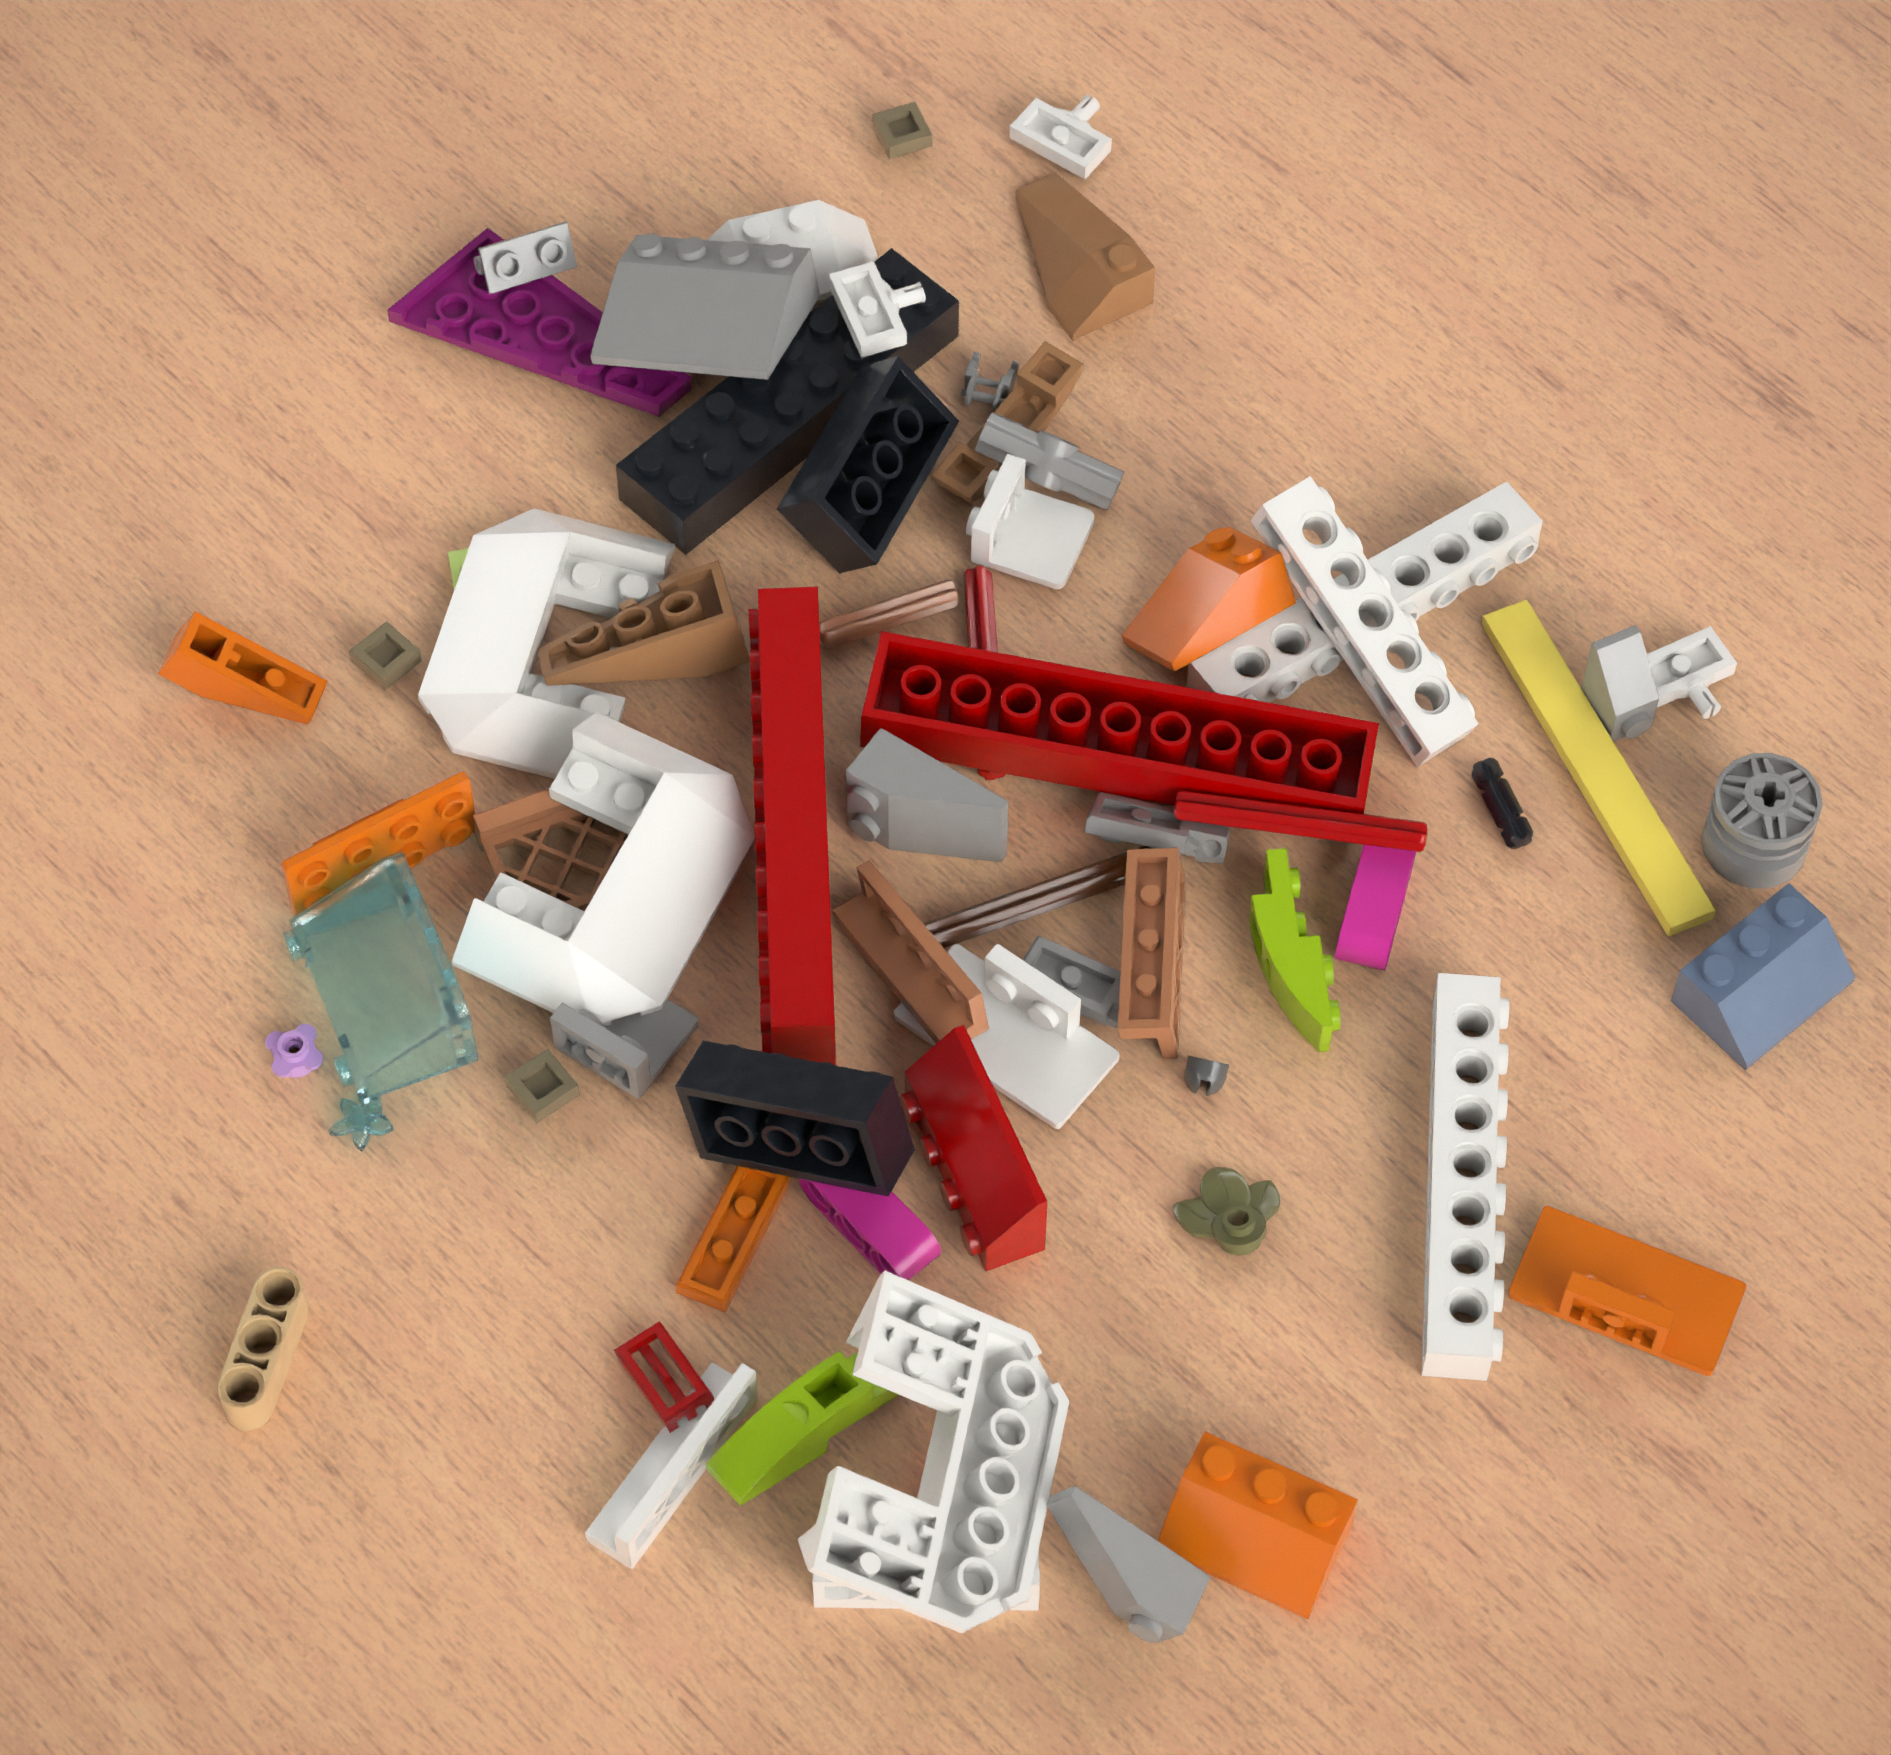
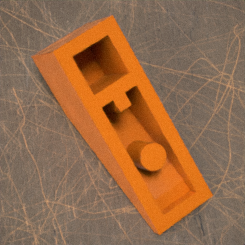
M196 611L175 634L158 672L164 678L201 697L307 725L312 720L328 682Z

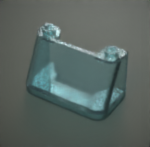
M403 852L381 858L289 919L291 930L283 932L287 949L293 962L302 959L305 967H309L338 1039L342 1054L333 1058L337 1074L343 1088L353 1085L360 1103L478 1061L472 1021L465 998Z

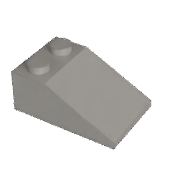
M880 728L847 768V825L861 839L868 842L875 841L890 850L1002 862L1007 856L1009 801L886 730Z

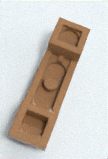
M1044 341L1017 373L1018 385L994 413L1003 415L1038 433L1039 430L1045 431L1077 383L1084 370V363ZM984 425L967 445L959 441L931 474V479L970 504L984 495L985 485L992 470L999 471L1003 464L975 451Z

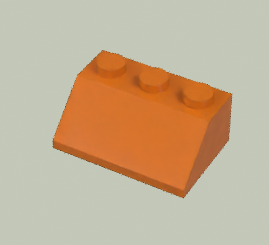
M1204 1431L1181 1477L1158 1541L1203 1572L1309 1619L1353 1526L1358 1499Z

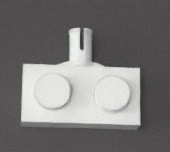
M1085 95L1072 111L1054 108L1035 98L1010 125V139L1084 180L1111 152L1112 142L1111 138L1093 129L1087 122L1100 109L1099 102L1094 97L1091 100V95Z
M874 261L829 274L830 290L861 358L907 345V332L899 317V309L925 302V294L920 282L893 290L881 278Z
M1711 626L1647 654L1659 696L1657 708L1676 699L1690 697L1704 719H1708L1710 714L1713 717L1720 711L1721 704L1717 702L1707 687L1712 683L1733 675L1737 662Z

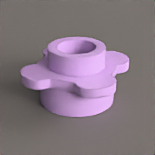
M300 1024L296 1030L285 1033L273 1031L266 1037L265 1045L273 1053L274 1061L271 1068L276 1076L298 1078L309 1074L312 1070L321 1066L323 1055L315 1047L314 1040L317 1037V1033L312 1025ZM293 1047H297L299 1049V1051L296 1053L289 1052L290 1049Z

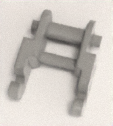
M974 352L965 373V389L961 391V396L965 397L964 405L969 406L972 400L993 405V412H995L1014 388L1019 371V362L1012 361L1011 369L1008 370L1007 375H1002L1000 382L978 377L981 353ZM980 384L997 388V391L993 395L976 391V387Z

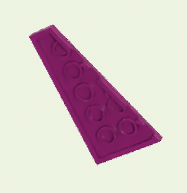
M489 228L481 232L387 310L389 322L658 417L692 389L691 376L685 372L592 364L590 355L603 312L553 275L489 294L484 274L479 275L474 265V257L480 256L478 248L504 241L503 238Z

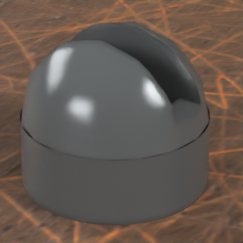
M1188 1055L1185 1068L1186 1084L1196 1094L1201 1080L1207 1081L1206 1096L1216 1094L1226 1081L1229 1064Z

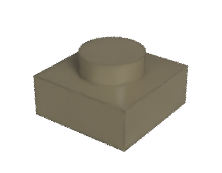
M916 102L872 114L873 128L889 159L932 146V133Z
M387 621L349 650L351 661L383 690L389 688L422 661L420 650Z
M549 1049L505 1076L507 1088L536 1123L580 1095L579 1085Z

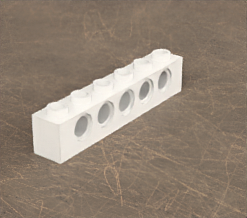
M1309 476L1264 503L1251 519L1252 524L1266 545L1281 552L1289 579L1416 767H1419L1465 738L1478 725L1474 718L1475 712L1471 702L1464 694L1457 693L1446 676V667L1441 658L1435 652L1429 651L1418 635L1419 630L1414 618L1406 610L1400 609L1390 594L1391 588L1384 574L1378 569H1373L1362 553V543L1357 534L1352 529L1345 528L1335 513V505L1329 493L1324 488L1318 487L1312 477ZM1303 529H1309L1317 533L1321 539V545H1315L1307 541L1303 535ZM1330 570L1342 572L1347 577L1349 586L1337 584L1333 580ZM1358 611L1370 613L1375 618L1377 627L1366 626L1360 620ZM1393 652L1399 655L1404 662L1405 669H1398L1392 666L1387 659L1386 653ZM1415 693L1428 697L1432 703L1433 711L1421 708L1415 700Z

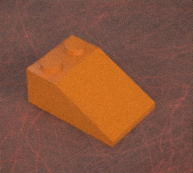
M1229 526L1209 532L1205 536V540L1190 547L1123 632L1121 636L1124 644L1175 672L1296 604L1281 552Z

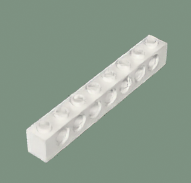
M1506 481L1373 556L1368 561L1373 569H1378L1384 574L1391 588L1390 594L1400 609L1410 613L1416 622L1421 615L1433 608L1448 606L1461 592L1475 584L1482 586L1495 577L1498 571L1514 562L1519 564L1528 560L1538 548L1543 521ZM1344 574L1333 579L1339 585L1349 586V581ZM1301 597L1296 600V604L1189 663L1186 687L1269 703L1276 698L1284 699L1289 697L1302 683L1316 675L1325 676L1329 674L1344 659ZM1358 611L1360 620L1366 626L1377 627L1376 620L1370 613ZM1283 652H1292L1294 654H1286ZM1243 675H1252L1255 677H1245Z
M1448 973L1437 974L1432 1004L1421 1376L1487 1381L1492 1361L1501 1362L1503 1329L1493 1328L1494 1312H1502L1504 1299V1280L1494 1279L1495 1263H1503L1505 1250V1232L1495 1231L1496 1215H1504L1506 1201V1184L1496 1183L1497 1168L1505 1167L1507 1137L1497 1136L1498 1121L1506 1120L1508 1091L1498 1089L1499 1075H1506L1509 1055L1508 1044L1499 1043L1500 1029H1507L1509 1020V998L1500 997L1501 977ZM1471 1030L1478 1033L1480 1036L1469 1037L1464 1035L1461 1031ZM1471 1076L1476 1078L1479 1082L1467 1083L1461 1080L1459 1077ZM1469 1122L1476 1125L1479 1129L1467 1130L1459 1126L1458 1123ZM1469 1169L1478 1176L1472 1178L1464 1177L1456 1170ZM1467 1216L1475 1220L1477 1224L1463 1225L1455 1218ZM1466 1264L1474 1268L1476 1272L1464 1274L1457 1271L1453 1266ZM1459 1312L1467 1313L1475 1321L1472 1323H1462L1457 1321L1452 1314Z

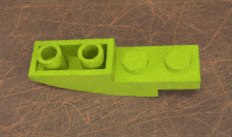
M1287 848L1266 850L1263 872L1265 894L1252 895L1249 926L1253 946L1269 988L1285 1015L1299 1033L1318 1052L1329 1051L1332 1031L1340 1030L1339 1003L1337 999L1329 1000L1327 987L1333 986L1334 983L1331 954L1323 955L1320 935L1307 936L1304 911L1296 912L1294 898H1300V876L1297 867L1289 868Z
M839 1350L791 1383L746 1421L709 1459L706 1464V1470L741 1506L825 1454L829 1438L899 1396V1394L852 1375L858 1352L847 1358Z

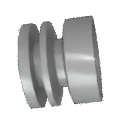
M1751 753L1732 761L1720 773L1701 835L1704 855L1717 873L1731 883L1755 889L1773 888L1788 882L1802 869L1823 806L1820 787L1811 773L1793 759L1774 753Z

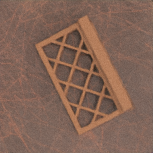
M549 789L473 815L475 837L481 851L485 853L495 881L501 872L552 897L561 899L582 911L586 910L628 834L621 831L618 838L592 828L596 819L549 798ZM587 819L585 825L578 822ZM564 827L580 834L570 855L544 845L551 831ZM540 835L537 841L530 839ZM587 837L613 848L603 869L577 858ZM517 844L532 852L522 872L503 865L496 850ZM539 854L565 864L555 886L529 875ZM572 868L598 878L592 892L578 896L562 889Z

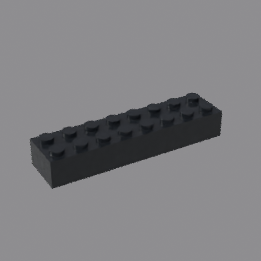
M891 248L874 262L881 278L893 290L920 282L925 294V302L899 309V317L907 332V345L861 358L835 298L831 295L808 314L768 380L728 376L617 463L616 474L619 500L687 555L808 457L860 367L899 356L915 372L959 336V300Z

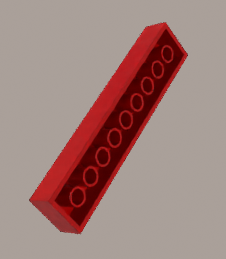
M818 586L758 589V609H748L752 688L753 789L757 861L756 889L758 897L757 927L762 1052L781 1053L788 1057L820 1063L828 1062L836 1065Z
M881 631L861 714L860 747L865 748L879 729L882 728L939 762L1175 805L1178 791L1188 790L1364 814L1379 723Z

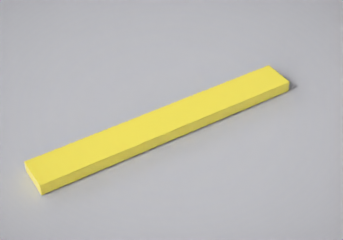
M1528 600L1483 615L1481 626L1667 936H1672L1713 920L1716 912L1714 906Z

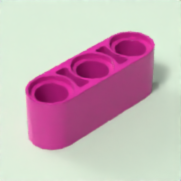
M1369 845L1363 846L1338 938L1335 959L1383 971L1386 970L1416 852Z
M799 1179L800 1185L811 1203L880 1274L887 1271L909 1281L941 1255L940 1245L932 1232L892 1191L889 1197Z

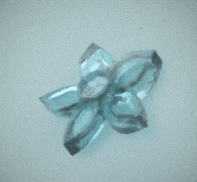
M381 1095L366 1098L362 1101L361 1105L352 1100L341 1098L340 1107L346 1118L335 1122L329 1129V1134L331 1136H344L352 1133L355 1147L362 1152L369 1142L370 1134L377 1136L385 1135L394 1131L389 1119L381 1114L382 1099Z

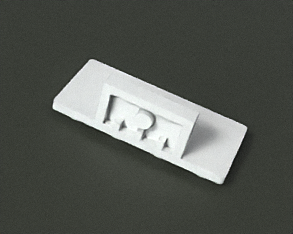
M998 943L985 956V961L961 945L954 944L947 952L982 993L989 1029L971 1041L993 1087L1054 1129H1060L1119 1061V1051L1080 1026L1081 999ZM901 1002L894 1010V1019L934 1046L936 1043Z

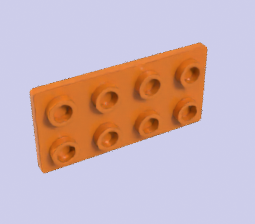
M462 771L406 800L402 798L312 843V847L284 860L281 866L291 909L296 919L302 920L310 915L323 914L332 908L336 902L356 892H366L375 887L381 879L401 869L414 868L427 856L447 846H457L467 840L474 833L473 815H475L471 782L467 774Z
M1545 1206L1542 1209L1510 1285L1508 1297L1705 1376H1711L1747 1286L1741 1280L1561 1210Z

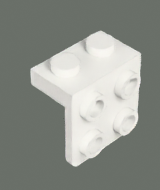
M1007 454L1000 470H992L988 476L984 489V498L986 499L982 507L975 506L969 516L966 534L972 536L971 562L1053 589H1061L1066 585L1094 525V513L1090 509L1025 489V459Z

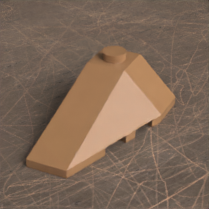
M1056 172L1016 190V200L1027 238L1031 241L1038 275L1040 274L1045 290L1047 307L1072 341L1153 303L1154 265L1127 232Z
M719 560L672 575L657 583L659 592L638 604L633 598L619 604L620 612L601 624L589 621L539 648L538 655L546 685L705 677L717 672H727L736 666L750 662L741 626Z

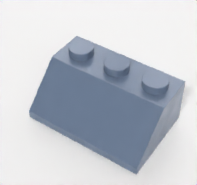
M1788 883L1679 971L1671 1002L1746 1070L1852 984L1855 975L1827 917Z

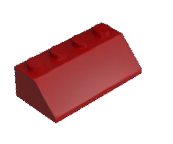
M958 1026L952 1029L905 1071V1093L899 1094V1099L908 1123L917 1122L923 1137L919 1138V1143L927 1165L930 1168L937 1165L943 1178V1181L939 1182L940 1191L950 1212L958 1210L964 1225L960 1226V1233L970 1256L978 1254L987 1272L1045 1250L1048 1201L965 1026Z

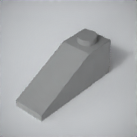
M1077 1486L1051 1495L1047 1507L1112 1612L1129 1623L1128 1629L1135 1636L1153 1643H1159L1183 1635L1211 1576Z

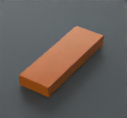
M736 1166L676 1284L677 1294L726 1313L792 1182V1177Z

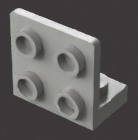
M668 999L661 1010L642 1016L639 1012L611 1021V1025L605 1027L589 1011L581 1009L578 1012L563 1002L550 1017L555 1049L637 1099L643 1096L698 1027V1018Z

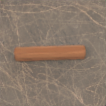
M947 579L819 622L820 640L825 648L831 649L957 607L959 604L958 591L953 581Z

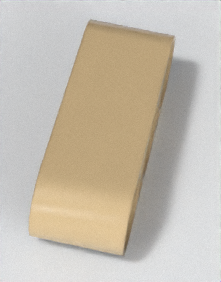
M287 1267L268 1269L256 1280L218 1379L217 1390L226 1418L233 1427L240 1430H255L269 1421L308 1319L309 1307L301 1278L295 1271ZM283 1295L293 1297L287 1304L281 1306L271 1305V1302L277 1297ZM272 1343L275 1345L267 1353H253V1350L261 1344ZM254 1391L257 1393L248 1402L238 1403L234 1401L243 1392Z

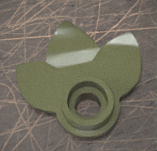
M1213 1167L1202 1177L1200 1184L1201 1197L1174 1203L1173 1212L1177 1222L1190 1235L1201 1238H1214L1227 1253L1246 1255L1252 1253L1260 1246L1266 1234V1221L1276 1214L1280 1207V1195L1271 1180L1259 1181L1248 1186L1243 1176L1236 1170L1227 1167Z

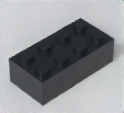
M899 356L862 366L784 495L777 510L839 573L877 565L958 425L959 420Z
M703 1040L675 1085L701 1159L889 1197L915 1151L893 1076L883 1075L879 1072H867L836 1066L828 1062H814L788 1057L781 1053L772 1054L741 1048L733 1044L725 1045Z

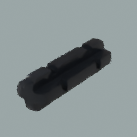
M1491 757L1484 761H1478L1473 765L1471 776L1477 788L1484 790V793L1481 795L1497 827L1503 828L1501 835L1506 845L1514 850L1521 846H1527L1532 842L1533 830L1527 818L1520 816L1523 810L1508 780L1501 778L1504 772L1499 762Z

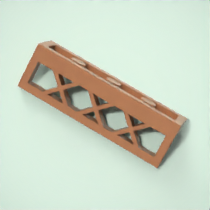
M1178 848L1127 849L1118 1032L1120 1039L1157 1038L1162 1058H1178L1186 877Z
M870 860L856 867L862 892L832 910L835 923L936 1044L952 1029L961 1025L965 1026L971 1040L988 1030L989 1026L981 991Z

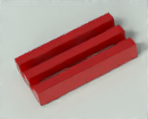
M660 1321L614 1349L618 1360L669 1433L679 1428L678 1420L686 1417L688 1421L698 1416L697 1408L704 1404L708 1409L715 1400L711 1391ZM656 1339L659 1341L692 1387L694 1393L687 1397L684 1395L649 1343ZM637 1351L641 1353L675 1401V1405L670 1408L667 1407L631 1356Z

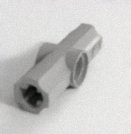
M991 412L975 448V451L1003 463L1007 454L1025 459V478L1056 492H1060V490L1066 491L1085 502L1108 510L1124 475V471L1078 451V446L1042 430H1039L1038 433L1022 426L1018 422Z

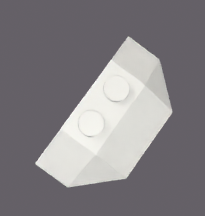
M821 200L728 220L707 239L723 242L744 241L749 244L761 245L786 244L790 247L810 248L820 294L818 300L827 299L833 295L829 287V274L877 260V252L865 220Z

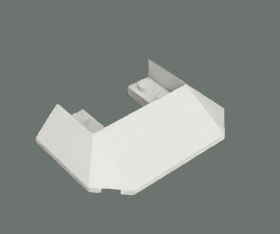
M535 508L473 535L418 693L419 702L426 713L432 715L442 730L443 739L452 753L555 779L573 749L572 730L596 712L620 722L625 708V697L574 684L547 686L544 677L532 674L538 656V649L541 647L555 604L612 618L620 612L618 605L626 600L633 598L638 604L659 592L657 583L666 579L675 551V544Z
M596 712L572 730L573 749L549 788V798L628 834L625 842L585 912L500 872L484 901L474 897L452 959V965L552 1013L556 1011L562 1002L578 1012L581 1009L589 1011L605 1027L611 1025V1021L639 1012L642 1016L663 1008L754 845L755 835L732 774Z
M884 1271L879 1276L846 1343L858 1348L852 1375L937 1410L918 1496L915 1498L837 1466L828 1473L816 1524L797 1540L809 1572L959 1633H964L1028 1600L1069 1400L1059 1382L1052 1384L1038 1359L1042 1351L1030 1332Z

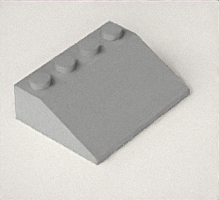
M656 234L636 235L618 261L590 355L592 364L768 380L820 297L811 249L790 247L786 244L761 245L749 244L744 241H710L698 237L685 239L660 237Z

